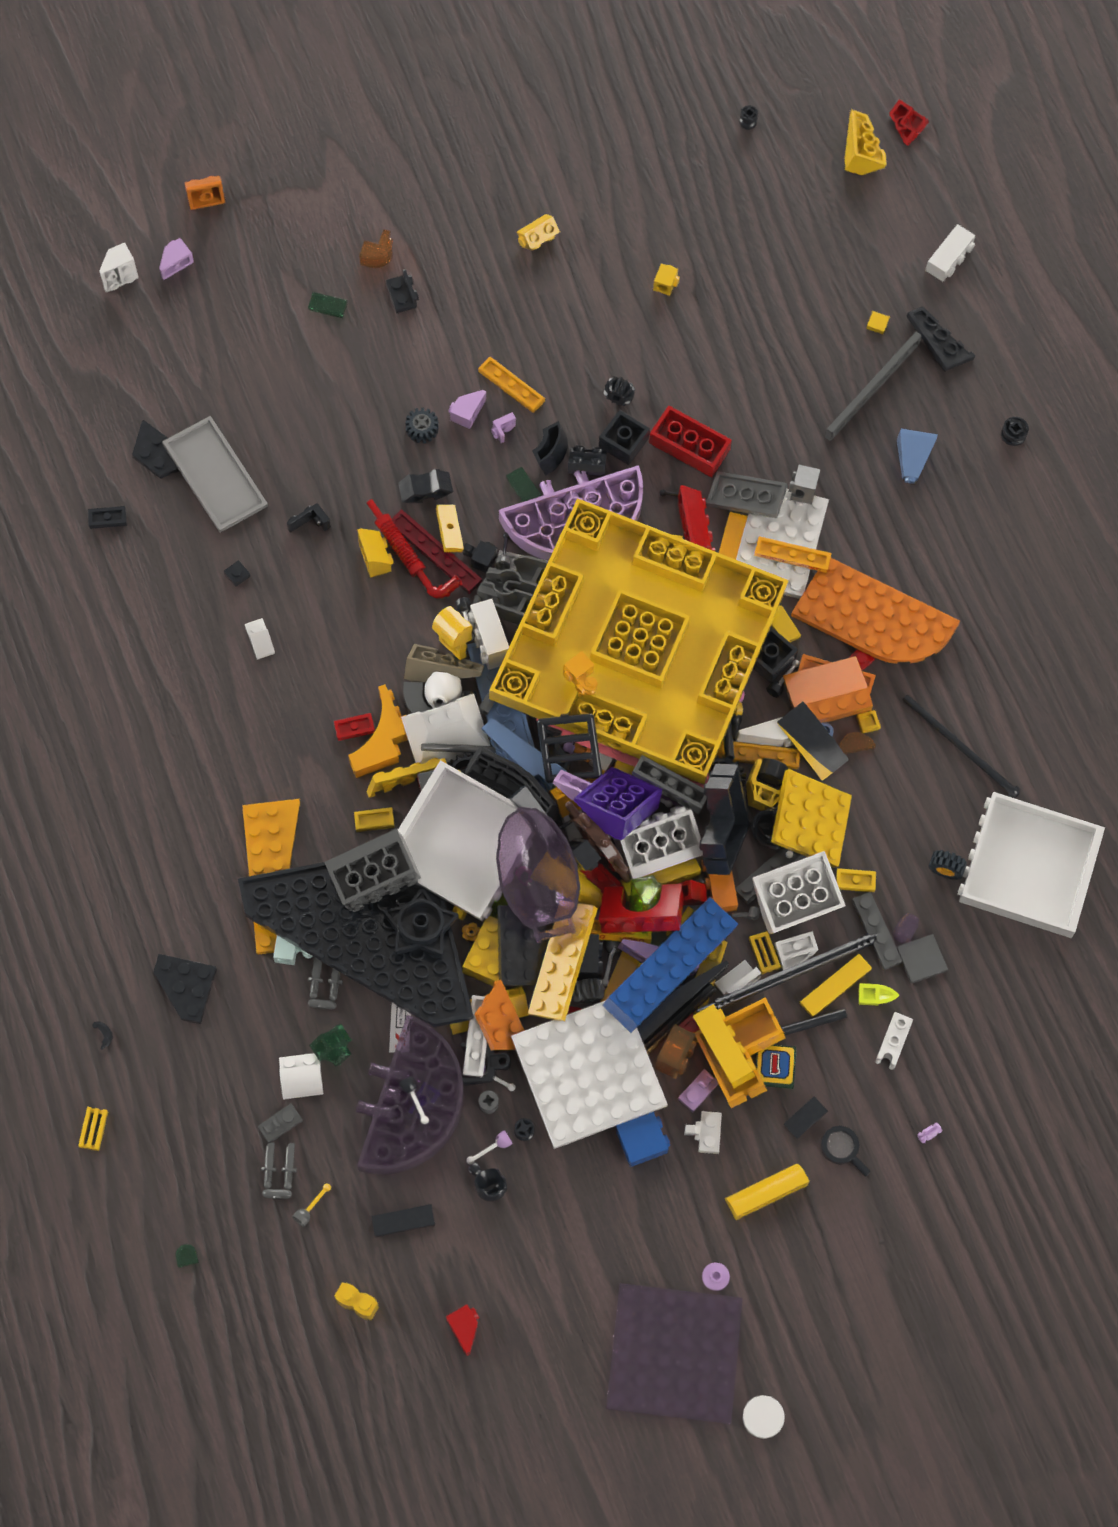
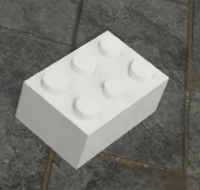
M489 599L472 604L468 613V621L473 627L476 647H480L482 664H486L488 670L500 667L509 649V645L493 600Z

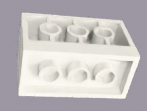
M680 805L671 808L669 813L659 812L653 814L652 819L642 822L622 841L613 838L616 848L624 860V864L628 867L627 873L632 880L703 855L699 848L701 836L692 809L681 807ZM657 836H659V840H658V842L656 843L655 840H656ZM641 843L640 849H637L638 844Z

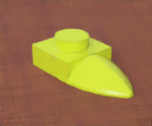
M859 984L858 1005L878 1006L899 997L895 990L884 985Z

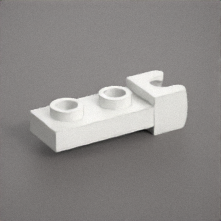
M894 1012L877 1055L876 1064H879L883 1058H888L890 1060L889 1068L891 1070L895 1068L913 1019Z

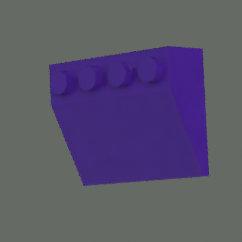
M611 767L574 797V801L604 833L622 841L658 809L663 789Z

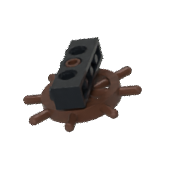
M566 802L565 807L570 812L569 818L573 821L584 839L574 838L568 843L570 847L563 852V855L572 862L574 867L584 871H591L599 865L598 861L601 859L610 870L616 871L624 882L629 883L631 877L627 873L628 867L624 864L621 854L612 843L609 835L604 833L586 813H580L572 802Z

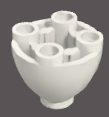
M433 672L425 683V697L433 708L455 702L462 695L461 680L449 673Z

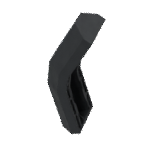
M483 747L476 750L468 764L465 775L508 799L522 786H526L550 820L554 821L559 813L558 805L533 775L518 764Z

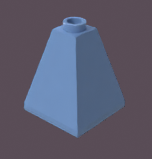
M907 429L900 430L897 437V446L902 479H905L904 482L914 484L918 480L937 439V434Z

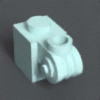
M277 935L273 956L275 963L295 965L296 954L302 952L305 958L313 957Z

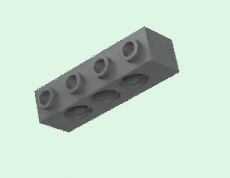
M643 755L632 772V776L663 789L662 795L688 809H692L697 814H700L707 801V796L704 795V788Z

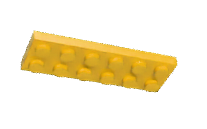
M566 901L560 902L528 1014L531 1016L565 1021L598 909L597 907Z

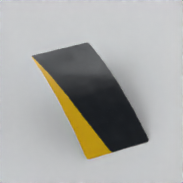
M803 701L777 721V724L822 781L848 761L847 756Z

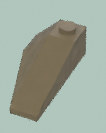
M414 644L406 660L404 679L410 682H426L433 672L449 673L459 679L479 677L482 675L484 665L467 659L457 660L453 657V654L447 653L442 655L438 653V649Z

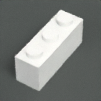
M957 224L929 259L925 271L941 281H944L947 276L951 277L955 271L954 267L957 264L960 265L965 258L966 252L970 253L973 249L975 235Z

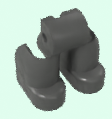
M527 555L514 559L516 571L511 569L499 570L489 567L486 578L477 590L478 596L483 601L493 600L498 617L517 625L520 624L548 563L546 560Z

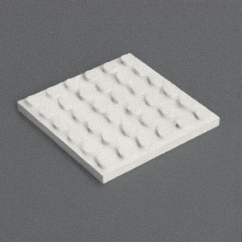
M605 1001L568 1014L565 1021L552 1020L511 1036L554 1149L667 1107L668 1105L638 1029L636 1028L630 1033L602 1006Z

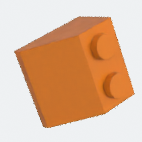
M209 176L205 179L185 182L190 210L225 203L220 176Z

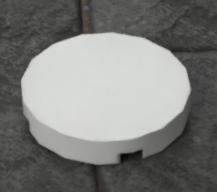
M764 1395L754 1397L744 1408V1426L753 1436L763 1439L773 1437L784 1424L785 1415L783 1408L772 1397Z

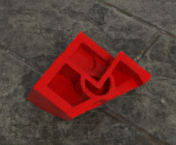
M900 99L889 113L904 144L907 146L929 123L927 118Z

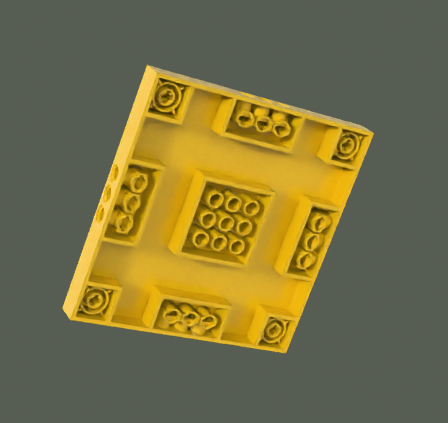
M577 498L489 690V699L538 719L560 717L561 714L569 713V716L591 713L595 719L598 743L638 759L643 755L676 774L705 784L789 580ZM581 651L594 664V671L588 676L594 677L598 683L597 690L593 695L581 696L573 682L567 681L563 675L564 664ZM587 722L555 725L575 734L589 733Z

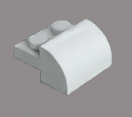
M319 1053L279 1058L283 1099L323 1094Z

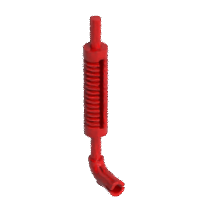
M373 499L366 503L377 518L375 525L380 529V532H382L390 546H392V549H394V552L404 563L411 576H418L431 597L436 599L449 597L450 593L463 584L462 581H458L460 578L454 575L444 585L433 586L423 572L426 568L425 565L420 561L418 555L414 553L406 538L402 536L394 521L392 522L390 515L382 514Z

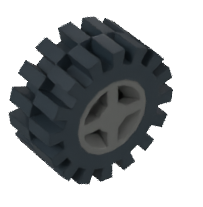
M421 407V411L416 408L415 413L411 411L410 416L407 415L405 420L406 433L408 437H411L412 441L416 439L417 443H420V440H423L424 444L427 439L429 442L432 441V437L435 439L436 433L438 434L439 425L438 418L433 411L430 413V409L427 408L424 411V408Z

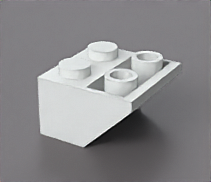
M125 242L109 249L102 263L100 275L105 292L116 290L119 286L131 283L138 278L134 258Z

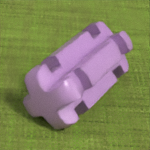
M934 1123V1126L927 1127L922 1133L919 1132L917 1136L922 1143H925L926 1140L928 1141L938 1133L940 1134L942 1129L938 1123Z

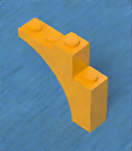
M385 684L378 687L382 702V712L376 731L364 746L348 755L356 778L399 763L398 756L401 755L397 744L408 740L401 719L403 716H401L399 707L393 704L395 698L392 690H388Z

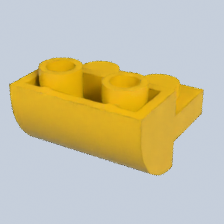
M449 606L436 616L432 629L439 635V641L459 660L466 658V643L472 640L473 627L458 611Z

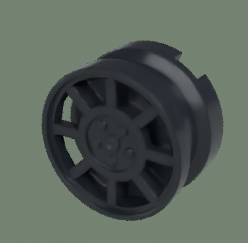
M1021 417L1008 418L1001 430L1002 440L1011 446L1021 445L1027 437L1029 426Z

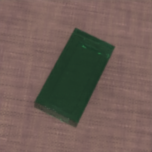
M313 292L308 310L343 318L348 301Z
M522 467L506 475V479L522 502L541 497L540 492Z

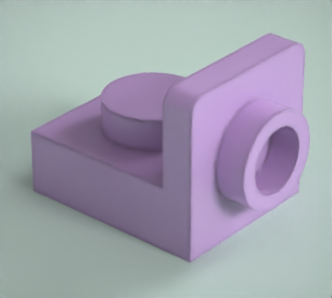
M513 412L493 421V429L491 431L494 438L499 439L500 443H503L505 440L504 432H509L516 426V418Z

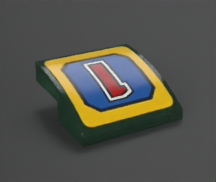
M773 1044L756 1053L755 1067L765 1086L794 1088L796 1047Z

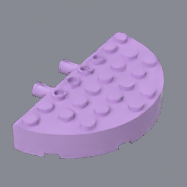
M639 466L591 481L588 480L586 471H581V473L576 471L574 475L578 485L554 492L550 480H546L547 484L543 481L539 485L544 496L500 509L499 521L516 545L536 558L549 561L577 498L638 521L643 497V481Z

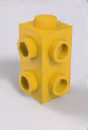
M545 214L517 231L519 244L524 248L535 250L541 246V243L554 239L555 235L560 231L553 216Z

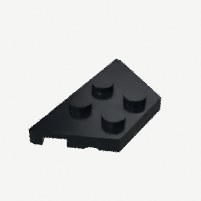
M143 420L132 453L133 458L160 479L169 476L171 473L179 472L180 470L163 445V441L168 439V437Z

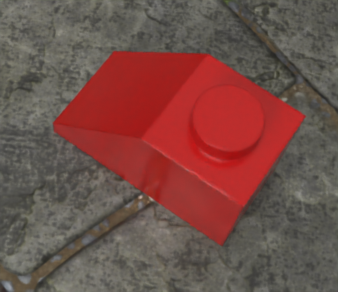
M694 880L678 883L682 884L684 894L683 905H702L707 901L706 884Z
M468 1304L446 1316V1320L466 1356L471 1353L478 1327L477 1319H479L474 1307L470 1309Z

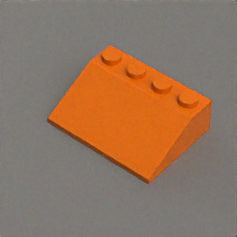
M856 656L783 675L792 709L803 701L821 723L872 710L873 704Z

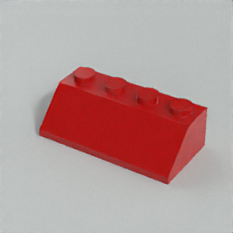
M684 485L680 486L678 506L685 540L715 551V548H711V542H713L712 532L708 531L707 525H710L709 515H705L704 511L706 509L705 498H702L701 491Z

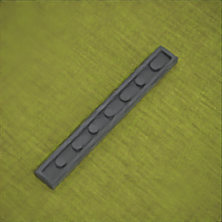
M915 332L826 430V439L832 440L920 343L921 334Z

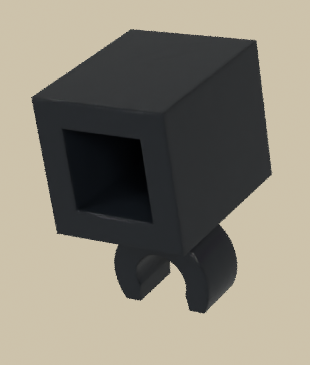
M480 540L477 548L465 543L462 553L467 557H471V567L487 573L497 557V547L490 542L485 543Z

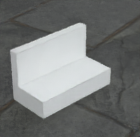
M744 960L716 981L715 985L723 995L755 983L760 979L761 972L757 967L753 969Z

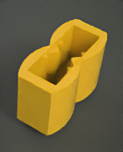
M341 1283L335 1294V1299L340 1306L348 1310H354L359 1317L366 1320H372L379 1308L377 1301L372 1296L359 1293L353 1285L348 1283Z

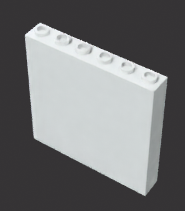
M441 760L398 829L404 837L421 876L416 884L480 921H483L484 918L487 919L491 914L492 904L500 899L503 893L501 889L504 884L507 885L513 876L511 874L515 867L518 868L523 859L521 856L525 850L528 851L533 843L531 839L535 834L510 799Z
M993 792L991 798L987 797L984 808L987 809L986 814L981 815L978 825L982 827L980 832L977 831L973 842L976 843V847L971 849L968 857L971 863L970 867L966 866L963 877L966 878L965 883H961L958 890V895H961L959 902L1072 938L1077 928L1105 827Z

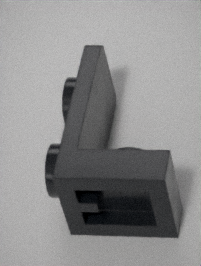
M316 503L313 506L306 507L299 515L292 516L287 522V529L291 533L311 519L314 520L318 527L321 526L324 531L331 528L329 517L319 504Z

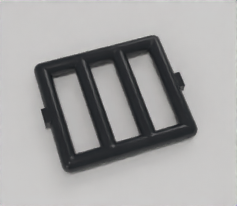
M569 713L561 714L560 717L538 719L537 726L547 783H553L558 775H552L551 764L592 760L594 771L570 774L584 780L599 778L602 775L593 714L569 716ZM587 722L589 733L547 737L545 726ZM590 741L591 752L550 756L548 745Z

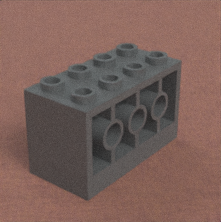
M397 829L324 862L342 904L349 911L353 910V912L364 908V904L380 901L382 896L388 893L393 895L399 892L400 888L405 885L407 887L418 883V879L421 878L404 837Z

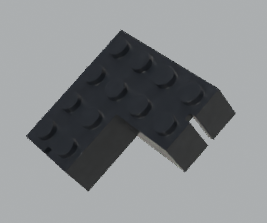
M715 764L713 771L709 774L707 784L704 785V795L707 796L708 800L707 810L710 811L711 817L708 827L705 828V835L700 840L699 848L703 852V865L706 866L707 874L730 875L750 828V822L738 765Z

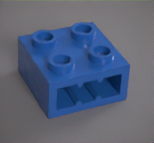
M654 1112L616 1125L615 1131L630 1167L668 1153L669 1139L667 1135L662 1134L660 1129L663 1128L659 1116L656 1117Z

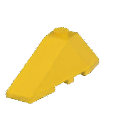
M855 110L850 111L845 152V170L864 175L885 168L886 153L884 149L879 147L880 141L873 134L874 128L868 115Z

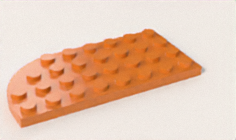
M830 558L827 573L817 571L791 613L792 617L879 660L895 664L898 662L916 663L925 660V658L934 653L937 654L947 645L960 624V620L833 558Z

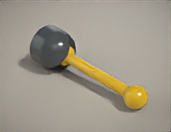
M328 1183L324 1184L323 1190L307 1209H300L294 1213L292 1218L302 1227L307 1225L310 1219L309 1211L325 1192L331 1190V1185Z

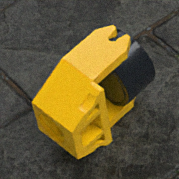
M771 758L757 759L746 783L749 806L763 811L772 808L779 802L784 772L789 769L784 763ZM756 777H758L760 780H762V781H764V782H766V783H769V784H771V785L781 786V787H780L779 790L774 789V788H772V787H770V786H767V785H765V784H763V783L758 782V781L756 780Z

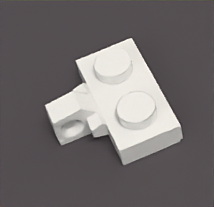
M701 1111L700 1122L696 1121V1125H685L684 1135L695 1136V1140L699 1141V1152L719 1154L722 1113Z

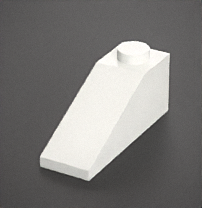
M781 718L738 730L735 736L737 742L776 747L794 745L777 724V721Z

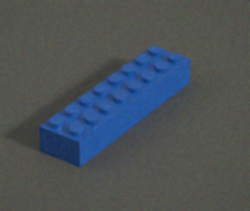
M710 897L680 926L679 931H675L607 998L602 1006L632 1033L734 931L738 923Z

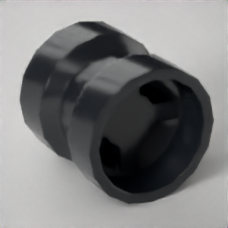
M751 105L744 106L741 109L739 123L743 129L751 130L757 124L758 110Z

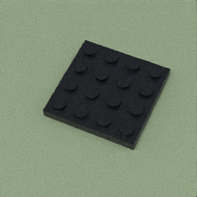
M497 906L499 980H502L504 986H536L559 906Z

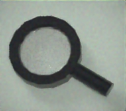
M840 1125L826 1131L822 1137L821 1150L827 1160L838 1165L851 1162L865 1177L871 1172L856 1156L860 1144L853 1130Z

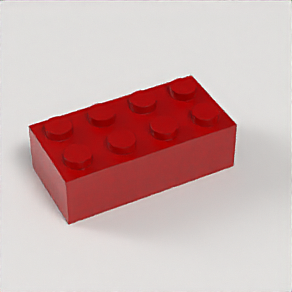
M669 405L651 430L649 436V444L711 478L729 453L732 443L730 438Z

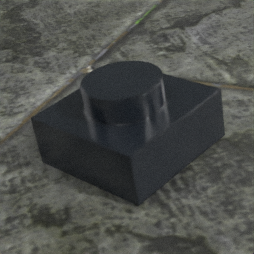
M239 560L224 570V574L235 587L250 577L249 571Z

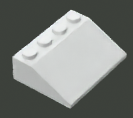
M825 851L752 878L761 914L769 935L846 906Z

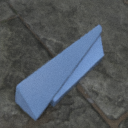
M491 719L481 728L491 738L490 743L507 760L521 766L533 775L536 780L539 779L549 791L557 787L553 783H547L545 780L542 753L495 719ZM557 763L551 764L552 775L558 774L560 770L567 772Z

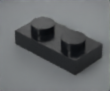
M126 507L88 509L89 528L127 526Z

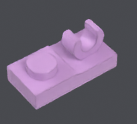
M704 1069L678 1097V1100L691 1112H694L719 1083L717 1079Z

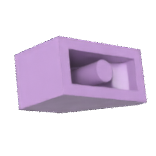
M181 238L169 242L164 248L160 264V273L163 280L193 263L192 253Z
M481 390L458 397L456 402H452L450 405V420L470 429L486 401V391Z

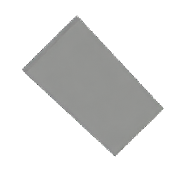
M211 416L163 441L165 449L220 533L268 507V503Z

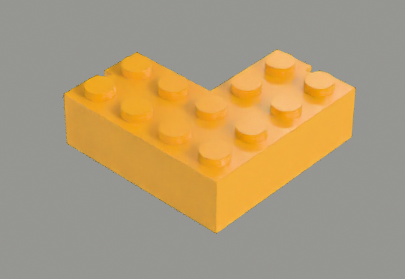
M766 997L727 1016L723 1020L726 1026L731 1025L736 1034L733 1037L735 1042H741L746 1051L743 1053L746 1060L750 1058L752 1061L751 1055L785 1039V1035ZM701 1030L694 1032L731 1108L747 1101V1096L753 1098L767 1091L756 1067L752 1070L755 1077L733 1088Z

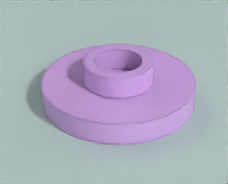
M720 1263L709 1264L705 1267L702 1274L705 1286L714 1291L725 1288L730 1279L728 1269Z

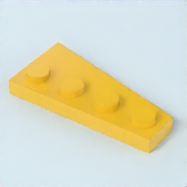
M433 758L426 763L421 764L417 762L407 768L398 767L391 772H378L372 777L367 789L368 797H374L375 792L384 790V793L391 791L393 787L400 783L406 786L415 781L419 773L435 770L440 760L446 764L447 762L445 758Z

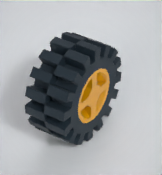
M936 850L931 857L929 869L933 873H937L938 876L942 875L943 878L948 877L951 880H958L962 878L967 862L960 855L956 856V853Z

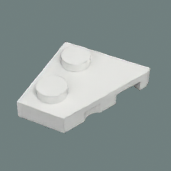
M812 931L774 943L783 970L807 961L818 951Z

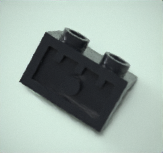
M406 269L402 270V276L386 280V286L396 314L417 308V300H419L417 290L412 288V285H414L412 276L407 274Z

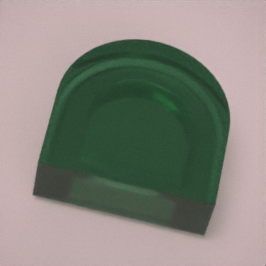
M184 1244L177 1249L176 1259L179 1268L199 1263L197 1252L192 1245Z

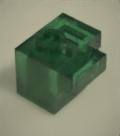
M342 1024L330 1031L320 1034L309 1046L319 1061H330L336 1067L341 1065L351 1055L347 1045L352 1039Z

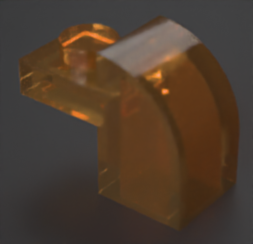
M383 229L378 244L364 241L359 255L360 265L380 268L391 261L393 257V239L389 230Z

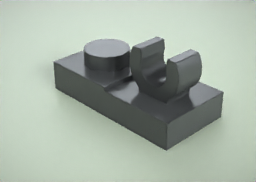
M289 1104L261 1123L258 1128L268 1143H270L303 1120L294 1106Z

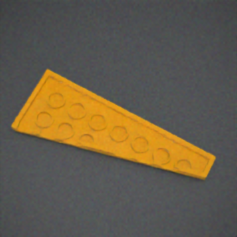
M299 799L243 805L249 876L290 869L300 807ZM254 922L257 955L274 953L277 935Z

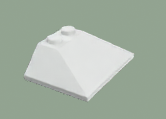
M474 693L424 712L418 711L401 717L415 763H426L433 758H445L446 762H450L451 759L456 760L457 755L461 758L463 757V753L421 751L422 743L490 746L487 734L481 729L484 724Z

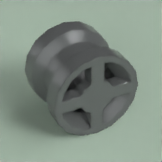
M485 1091L479 1097V1108L483 1113H494L499 1106L498 1096L492 1091Z

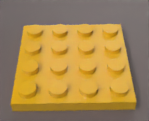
M785 770L771 843L806 857L825 851L830 866L833 868L839 867L852 795L793 770Z

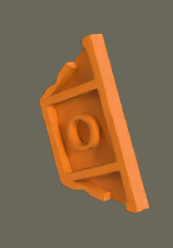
M496 980L490 994L485 996L483 1004L474 1015L491 1050H516L511 1036L525 1030L502 980Z

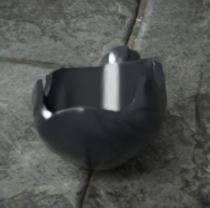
M478 1163L468 1167L469 1172L476 1177L474 1185L481 1199L496 1201L504 1196L507 1191V1181L498 1169L490 1168L482 1171Z

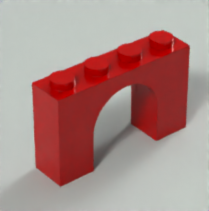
M682 884L662 885L661 896L657 905L642 912H633L625 909L626 897L623 886L604 887L599 914L601 932L679 931L684 904Z

